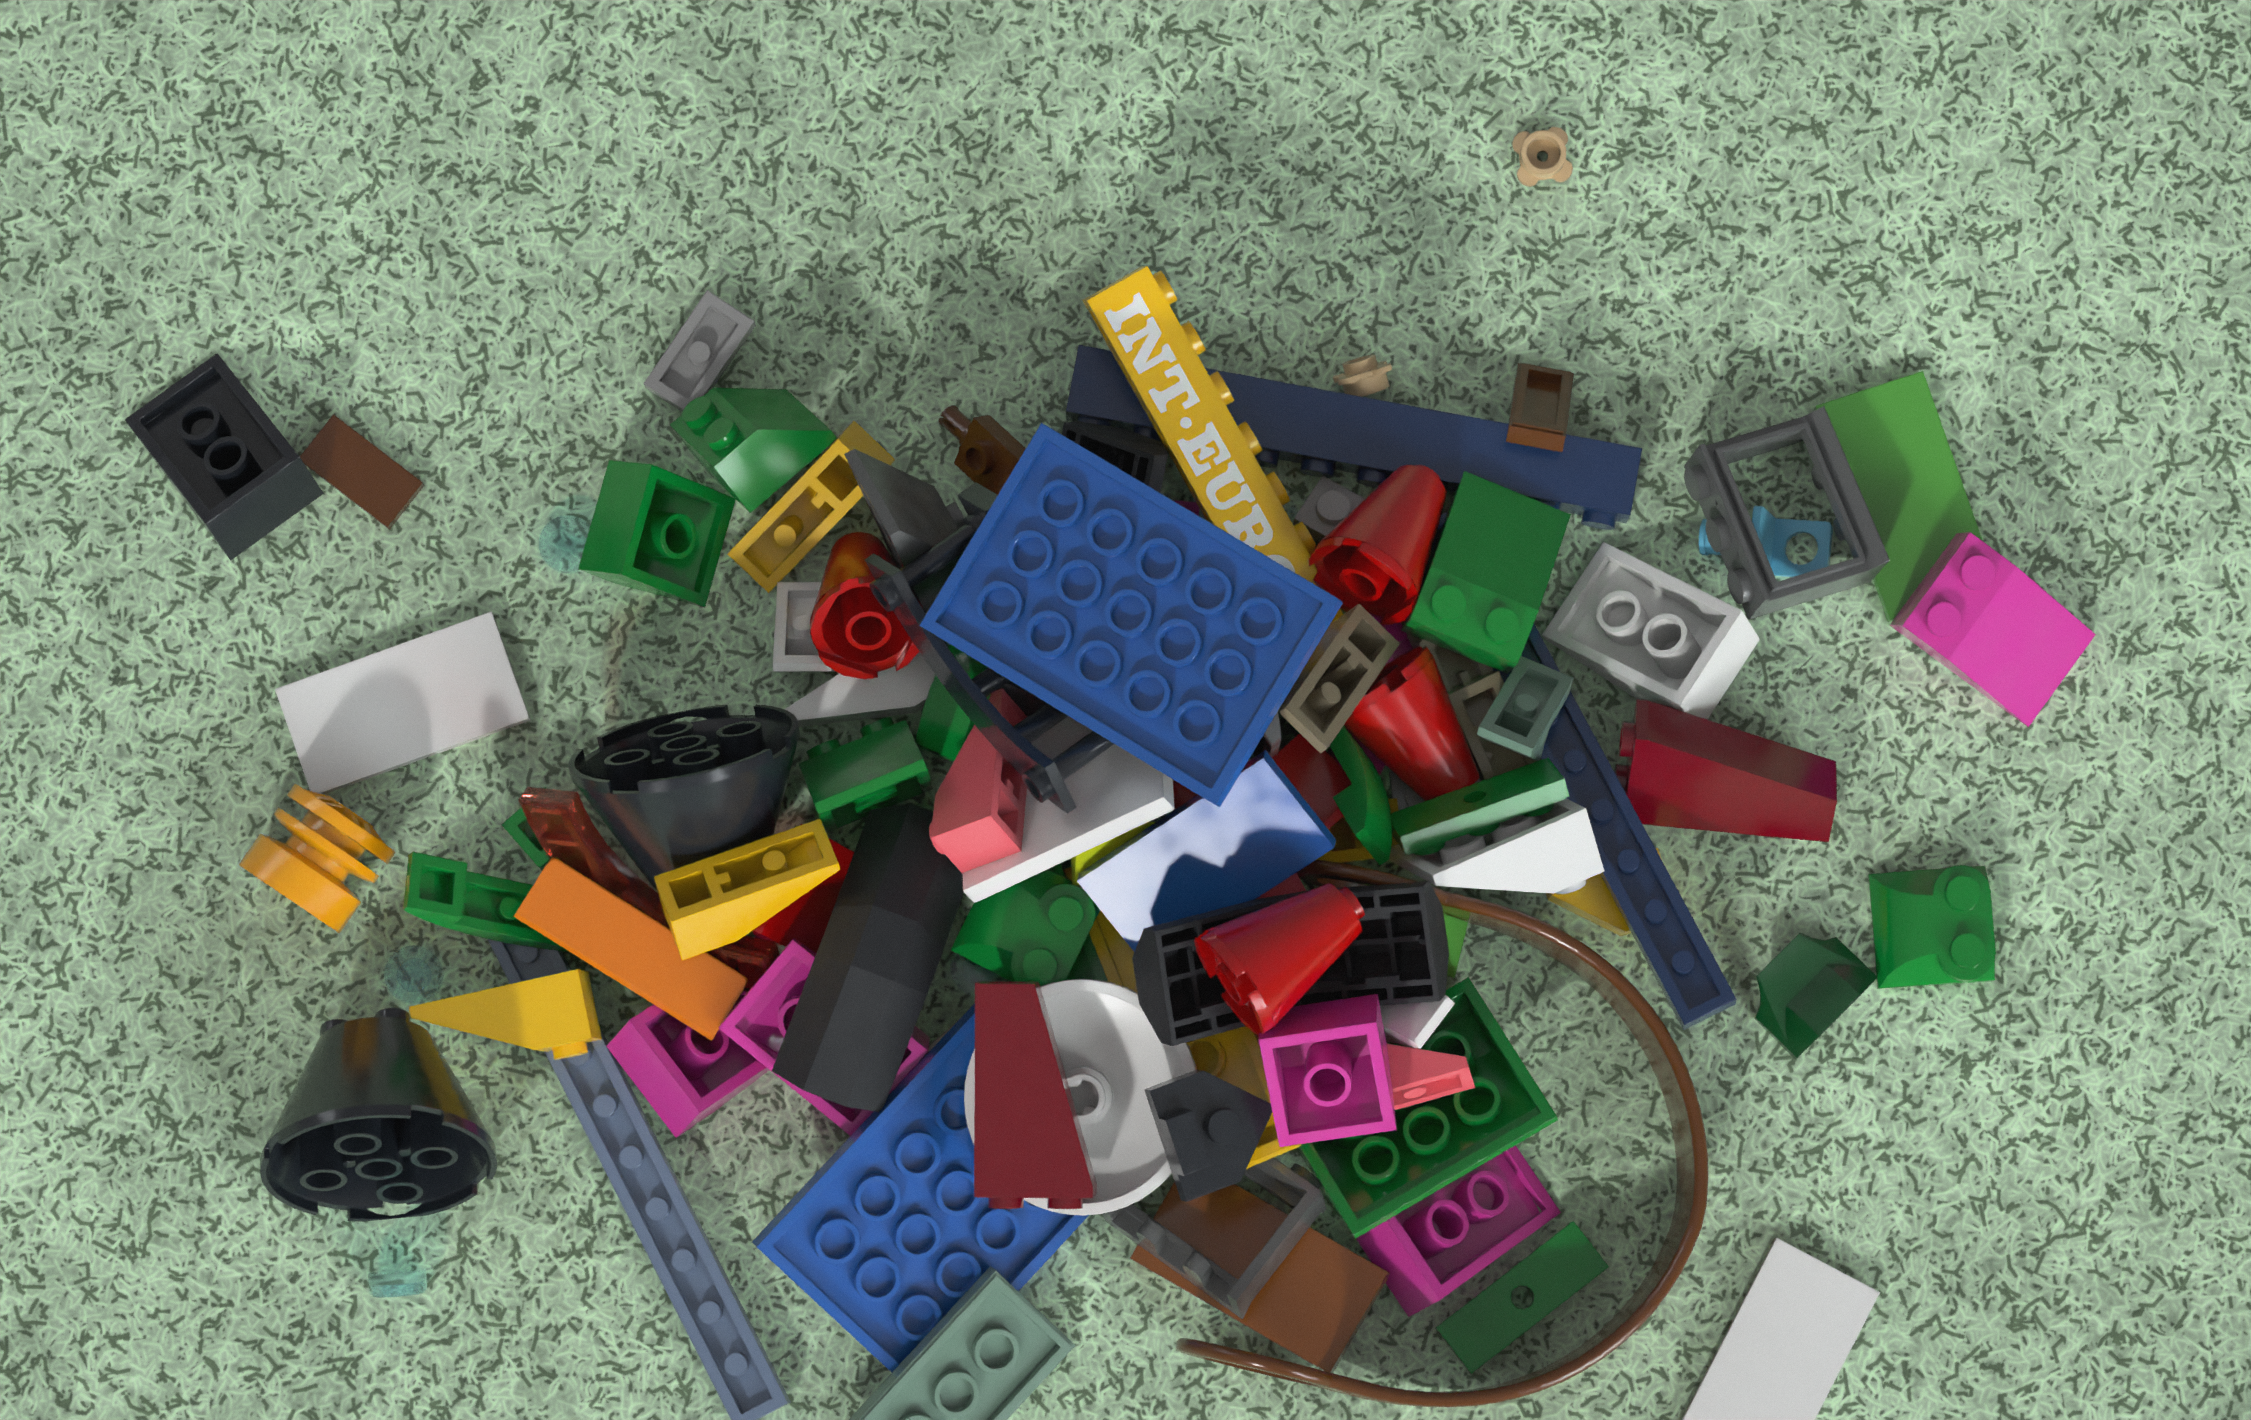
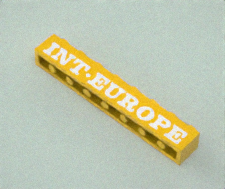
M1141 266L1083 299V303L1205 519L1315 584L1313 578L1317 570L1314 564L1309 567V558L1316 544L1302 521L1293 526L1283 508V505L1290 502L1284 486L1274 471L1265 476L1257 462L1255 455L1262 452V448L1246 421L1238 426L1226 406L1234 401L1233 396L1218 371L1211 375L1207 373L1198 357L1199 354L1206 351L1204 344L1190 321L1180 325L1170 307V304L1177 301V297L1163 272L1160 270L1152 275L1148 266ZM1341 609L1338 610L1332 622L1344 615Z

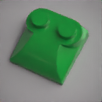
M1956 865L1950 868L1868 874L1876 976L1878 977L1877 989L1992 982L1995 980L1996 948L1992 900L1985 866Z
M1047 869L981 901L975 902L951 951L1009 981H1039L1040 987L1064 981L1100 909L1081 885H1075L1071 879L1051 869Z

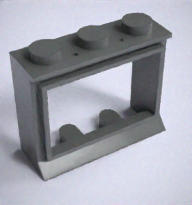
M1825 406L1800 418L1713 444H1701L1684 465V480L1687 491L1693 500L1700 503L1707 520L1706 534L1708 541L1714 551L1720 552L1728 570L1727 583L1730 594L1736 603L1742 604L1748 620L1870 583L1890 560ZM1804 441L1814 464L1811 471L1813 483L1817 489L1825 490L1836 516L1833 521L1835 535L1840 541L1846 540L1853 559L1777 582L1728 464Z
M1271 1158L1246 1169L1244 1173L1246 1177L1293 1210L1239 1279L1233 1277L1134 1206L1135 1203L1102 1214L1107 1223L1243 1320L1252 1300L1321 1212L1324 1213L1326 1205L1322 1191L1319 1189L1321 1187L1319 1180L1299 1164L1294 1163L1291 1168H1288L1276 1158Z

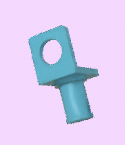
M1754 506L1752 523L1775 576L1795 577L1829 566L1833 526L1829 522L1778 519L1763 506ZM1703 519L1699 530V552L1702 555H1721L1720 552L1714 551L1706 534L1707 520ZM1807 533L1812 535L1817 541V554L1807 564H1794L1787 557V544L1793 536Z

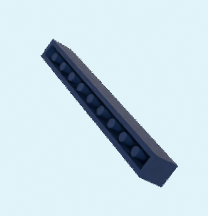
M1078 345L1066 408V420L1124 428L1162 442L1110 350ZM1205 368L1209 375L1218 371L1229 388L1234 401L1226 406L1237 426L1246 421L1262 448V452L1255 455L1260 467L1276 468L1278 460L1301 463L1300 472L1310 476L1322 477L1323 475L1326 478H1333L1335 470L1355 473L1357 474V483L1377 488L1400 466L1423 465L1437 473L1446 489V493L1447 490L1456 492L1462 474L1466 471L1561 511L1582 515L1581 524L1588 527L1613 530L1615 529L1616 522L1627 523L1631 515L1642 448L1566 434L1563 452L1506 442L1508 423Z

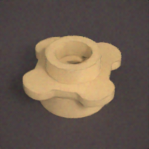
M1551 127L1548 131L1540 130L1532 134L1522 131L1514 137L1512 148L1519 154L1520 168L1517 171V178L1521 184L1532 187L1540 180L1554 179L1556 182L1561 183L1569 179L1573 167L1566 160L1565 145L1568 142V136L1563 129ZM1545 152L1548 159L1541 162L1538 160L1537 154Z
M1375 354L1366 355L1344 362L1342 365L1345 373L1333 376L1334 383L1338 382V385H1342L1345 394L1363 397L1390 387L1386 372L1391 371L1392 366L1391 363L1387 364L1386 361L1377 363Z

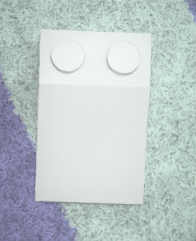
M1605 542L1602 543L1542 634L1546 641L1634 698L1655 702L1704 719L1709 718L1760 640L1742 610Z
M1568 799L1556 802L1554 807L1545 814L1533 817L1520 815L1500 822V826L1489 834L1482 836L1466 834L1449 840L1441 850L1433 854L1405 855L1398 844L1391 847L1389 859L1391 862L1429 881L1435 886L1567 894L1577 891L1586 885V879L1604 872L1587 810L1585 807Z

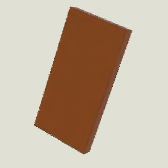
M1174 1182L1153 1219L1233 1277L1239 1279L1287 1218L1288 1214L1235 1184L1185 1202L1180 1199ZM1309 1227L1252 1300L1242 1320L1141 1246L1137 1245L1130 1257L1133 1261L1319 1369L1334 1373L1390 1275L1386 1270Z

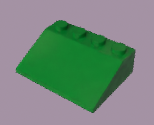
M1469 977L1446 990L1445 995L1455 1004L1421 1049L1465 1056L1475 1088L1395 1110L1397 1128L1393 1131L1305 1143L1297 1147L1304 1162L1312 1174L1319 1180L1321 1188L1355 1239L1558 1121L1557 1115ZM1387 1042V1044L1405 1046V1045H1400V1044H1395V1043Z

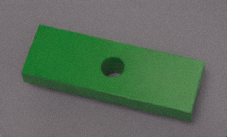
M1549 758L1539 760L1391 813L1392 836L1405 855L1433 854L1441 850L1449 840L1466 834L1471 836L1486 835L1495 831L1500 826V822L1520 815L1528 817L1539 816L1549 812L1556 802L1569 797L1565 778Z
M1572 1221L1440 1323L1435 1329L1468 1372L1472 1374L1604 1272L1609 1266L1576 1223ZM1522 1286L1531 1292L1532 1302L1528 1308L1520 1309L1512 1303L1511 1294L1516 1287Z

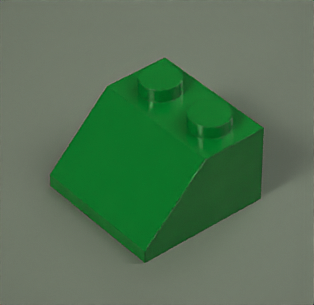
M712 388L704 396L688 403L682 414L670 424L706 471L749 513L755 510L837 439L832 430L787 389Z
M609 460L578 570L618 585L706 607L736 499L653 464Z

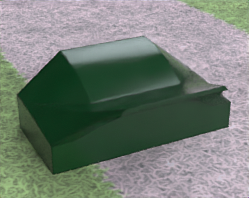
M1799 933L1756 976L1760 991V1007L1754 1019L1794 1059H1797L1878 977L1837 937L1821 940Z

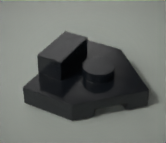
M1199 1069L1144 1089L1182 1201H1191L1241 1181L1272 1114L1271 1103Z

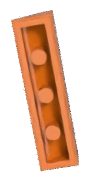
M554 857L548 861L514 915L521 922L711 1041L718 1032L719 1025L728 1016L748 984V979L744 975L707 952L682 960L669 928Z

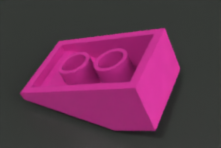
M1971 532L1956 533L1890 624L1892 628L2027 727L2030 726L2096 635L2017 566Z
M756 937L720 960L748 979L747 986L732 1010L774 961ZM654 1004L630 1019L607 1045L609 1051L675 1138L718 1110L769 1071L768 1068L720 1029L711 1041Z
M795 938L789 942L719 1025V1029L771 1072L816 956L814 951ZM917 1026L914 1027L889 1094L912 1071L929 1050L930 1037ZM774 1073L850 1136L873 1112L846 1107L803 1091Z
M1515 1145L1359 1236L1356 1240L1373 1264L1389 1272L1390 1275L1385 1283L1407 1316L1410 1317L1440 1301L1561 1212Z

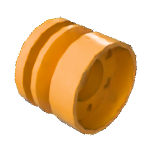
M294 784L287 796L308 812L300 822L278 807L274 816L292 835L286 843H283L270 836L260 834L239 863V866L340 933L361 903L357 896L343 884L349 873L365 881L375 883L379 876L358 860L366 850L388 864L396 852L385 844L374 830V826L327 794L323 795L312 792Z

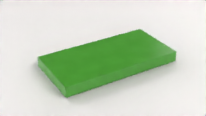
M1923 371L1814 407L1815 411L1825 406L1890 559L1873 579L1888 622L1894 620L1956 533L1971 532L1982 540Z

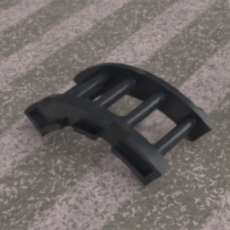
M975 482L958 494L968 514L963 518L964 525L901 569L873 553L865 559L875 579L869 586L878 603L887 612L893 610L925 661L960 708L994 748L1022 775V780L1033 797L1040 803L1048 799L1068 814L1077 806L1064 780L1113 746L1114 743L1092 731L1051 760L1034 747L1031 742L1064 720L1068 715L1046 703L1015 726H1012L986 698L1010 680L989 667L971 679L946 646L948 643L919 626L926 614L912 589L963 554L998 496Z

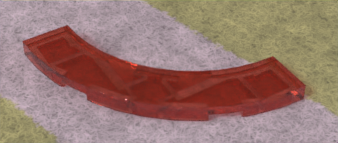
M536 787L526 788L518 800L531 829L550 859L558 857L560 861L669 928L659 893L640 879L609 847L587 814L578 792ZM746 935L736 942L707 952L748 979V984L743 990L745 992L751 989L780 954L775 941L753 938Z

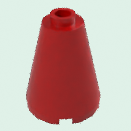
M1423 465L1400 466L1316 545L1309 558V567L1314 564L1317 570L1313 581L1316 586L1343 602L1340 609L1348 612L1357 604H1360L1367 612L1384 616L1380 624L1385 625L1405 621L1412 612L1417 602V596L1419 597L1447 496L1446 489L1437 473Z
M854 532L838 539L831 549L810 618V635L820 659L826 666L843 676L866 680L878 678V672L894 666L896 671L902 669L919 653V650L893 610L887 612L874 597L869 584L875 579L865 559L874 553L898 569L899 567L879 538L865 532ZM914 593L916 599L918 600L920 606H921L922 609H923V606H922L920 600L918 599V597H917L916 594Z
M1419 646L1385 664L1345 722L1344 726L1424 801L1474 784L1480 775L1434 655L1431 654L1427 646L1423 649Z
M1327 883L1207 929L1195 938L1194 943L1197 954L1209 977L1212 978L1217 974L1226 991L1221 996L1227 1005L1253 1033L1257 1035L1259 1033L1264 1034L1277 1025L1360 935L1362 926L1359 919L1364 917L1365 913L1356 896L1347 887L1338 890L1331 883Z

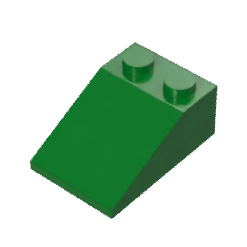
M1464 471L1430 555L1419 597L1417 596L1415 607L1405 619L1401 631L1508 674L1518 664L1571 514Z
M891 717L883 718L861 728L859 731L862 738L842 746L838 739H833L806 751L809 759L799 763V767L827 833L867 817L871 809L894 806L933 790L928 769L906 720L894 724Z

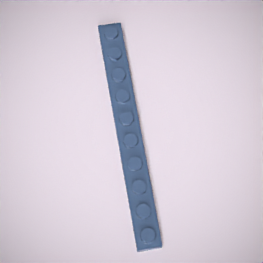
M488 939L510 984L571 971L562 951L520 946ZM601 1027L602 1039L588 1042V1053L554 1060L552 1051L545 1052L730 1419L758 1420L791 1403L622 1068L607 1048L609 1043Z

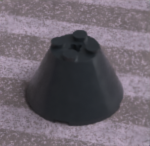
M756 704L753 706L755 715H729L728 705H716L643 719L597 737L599 748L587 756L584 755L583 749H578L571 756L568 763L570 776L573 783L653 888L657 890L654 876L774 835L800 736L798 721L794 714L782 708ZM684 717H703L706 719L695 722H672Z
M400 1008L382 1009L375 1014V1017L359 1018L350 1021L333 1019L321 1025L320 1038L260 1157V1175L263 1185L268 1192L282 1203L312 1215L318 1213V1206L347 1210L348 1221L358 1222L427 1216L448 1210L476 1196L477 1184L486 1176L487 1179L492 1180L497 1169L495 1144L434 1038L424 1027L411 1022L409 1012ZM383 1201L393 1204L406 1203L407 1205L422 1203L405 1214L392 1216L368 1210L369 1208L382 1207Z

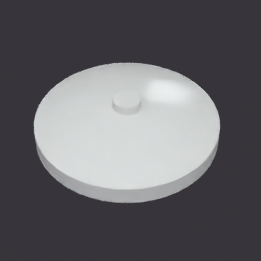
M1092 979L1064 980L1042 986L1040 988L1096 1178L1097 1194L1094 1198H1083V1208L1050 1209L1047 1208V1198H1024V1200L1037 1207L1067 1215H1097L1127 1207L1153 1192L1172 1173L1144 1089L1197 1070L1193 1055L1187 1042L1175 1046L1160 1042L1139 1005L1138 993L1127 987ZM975 1049L967 1069L964 1090L965 1115L973 1144Z

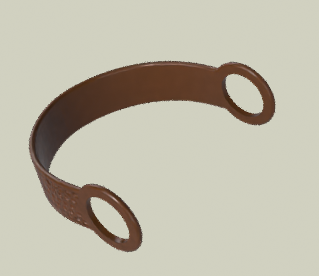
M1317 859L1296 872L1300 879L1319 887L1327 883H1331L1336 888L1418 882L1378 870ZM1432 886L1443 907V913L1520 940L1542 951L1576 973L1611 1005L1644 1051L1657 1077L1666 1102L1674 1137L1677 1171L1676 1201L1671 1226L1653 1266L1639 1288L1615 1317L1580 1347L1542 1369L1507 1382L1482 1388L1446 1392L1404 1390L1190 1338L1178 1339L1176 1349L1181 1353L1204 1360L1366 1400L1422 1407L1477 1406L1524 1397L1562 1383L1605 1358L1644 1324L1670 1292L1693 1251L1702 1228L1707 1207L1708 1152L1702 1112L1687 1066L1662 1020L1637 988L1620 971L1598 953L1564 931L1520 911L1444 891Z

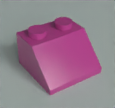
M1378 994L1294 1006L1272 1030H1268L1264 1034L1259 1033L1258 1040L1279 1147L1396 1130L1397 1124L1388 1048Z

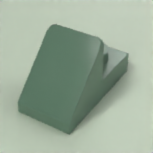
M1521 656L1518 664L1513 668L1481 722L1477 735L1494 744L1539 761L1549 728L1569 696L1574 678Z

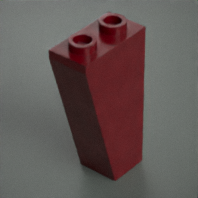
M1636 699L1633 723L1622 722L1619 756L1627 757L1626 765L1615 764L1614 772L1643 825L1829 842L1837 804L1836 761L1655 702Z
M979 981L975 983L974 1197L988 1198V1207L997 1209L1024 1208V1198H1047V1208L1050 1209L1083 1208V1198H1094L1097 1194V1182L1039 981Z

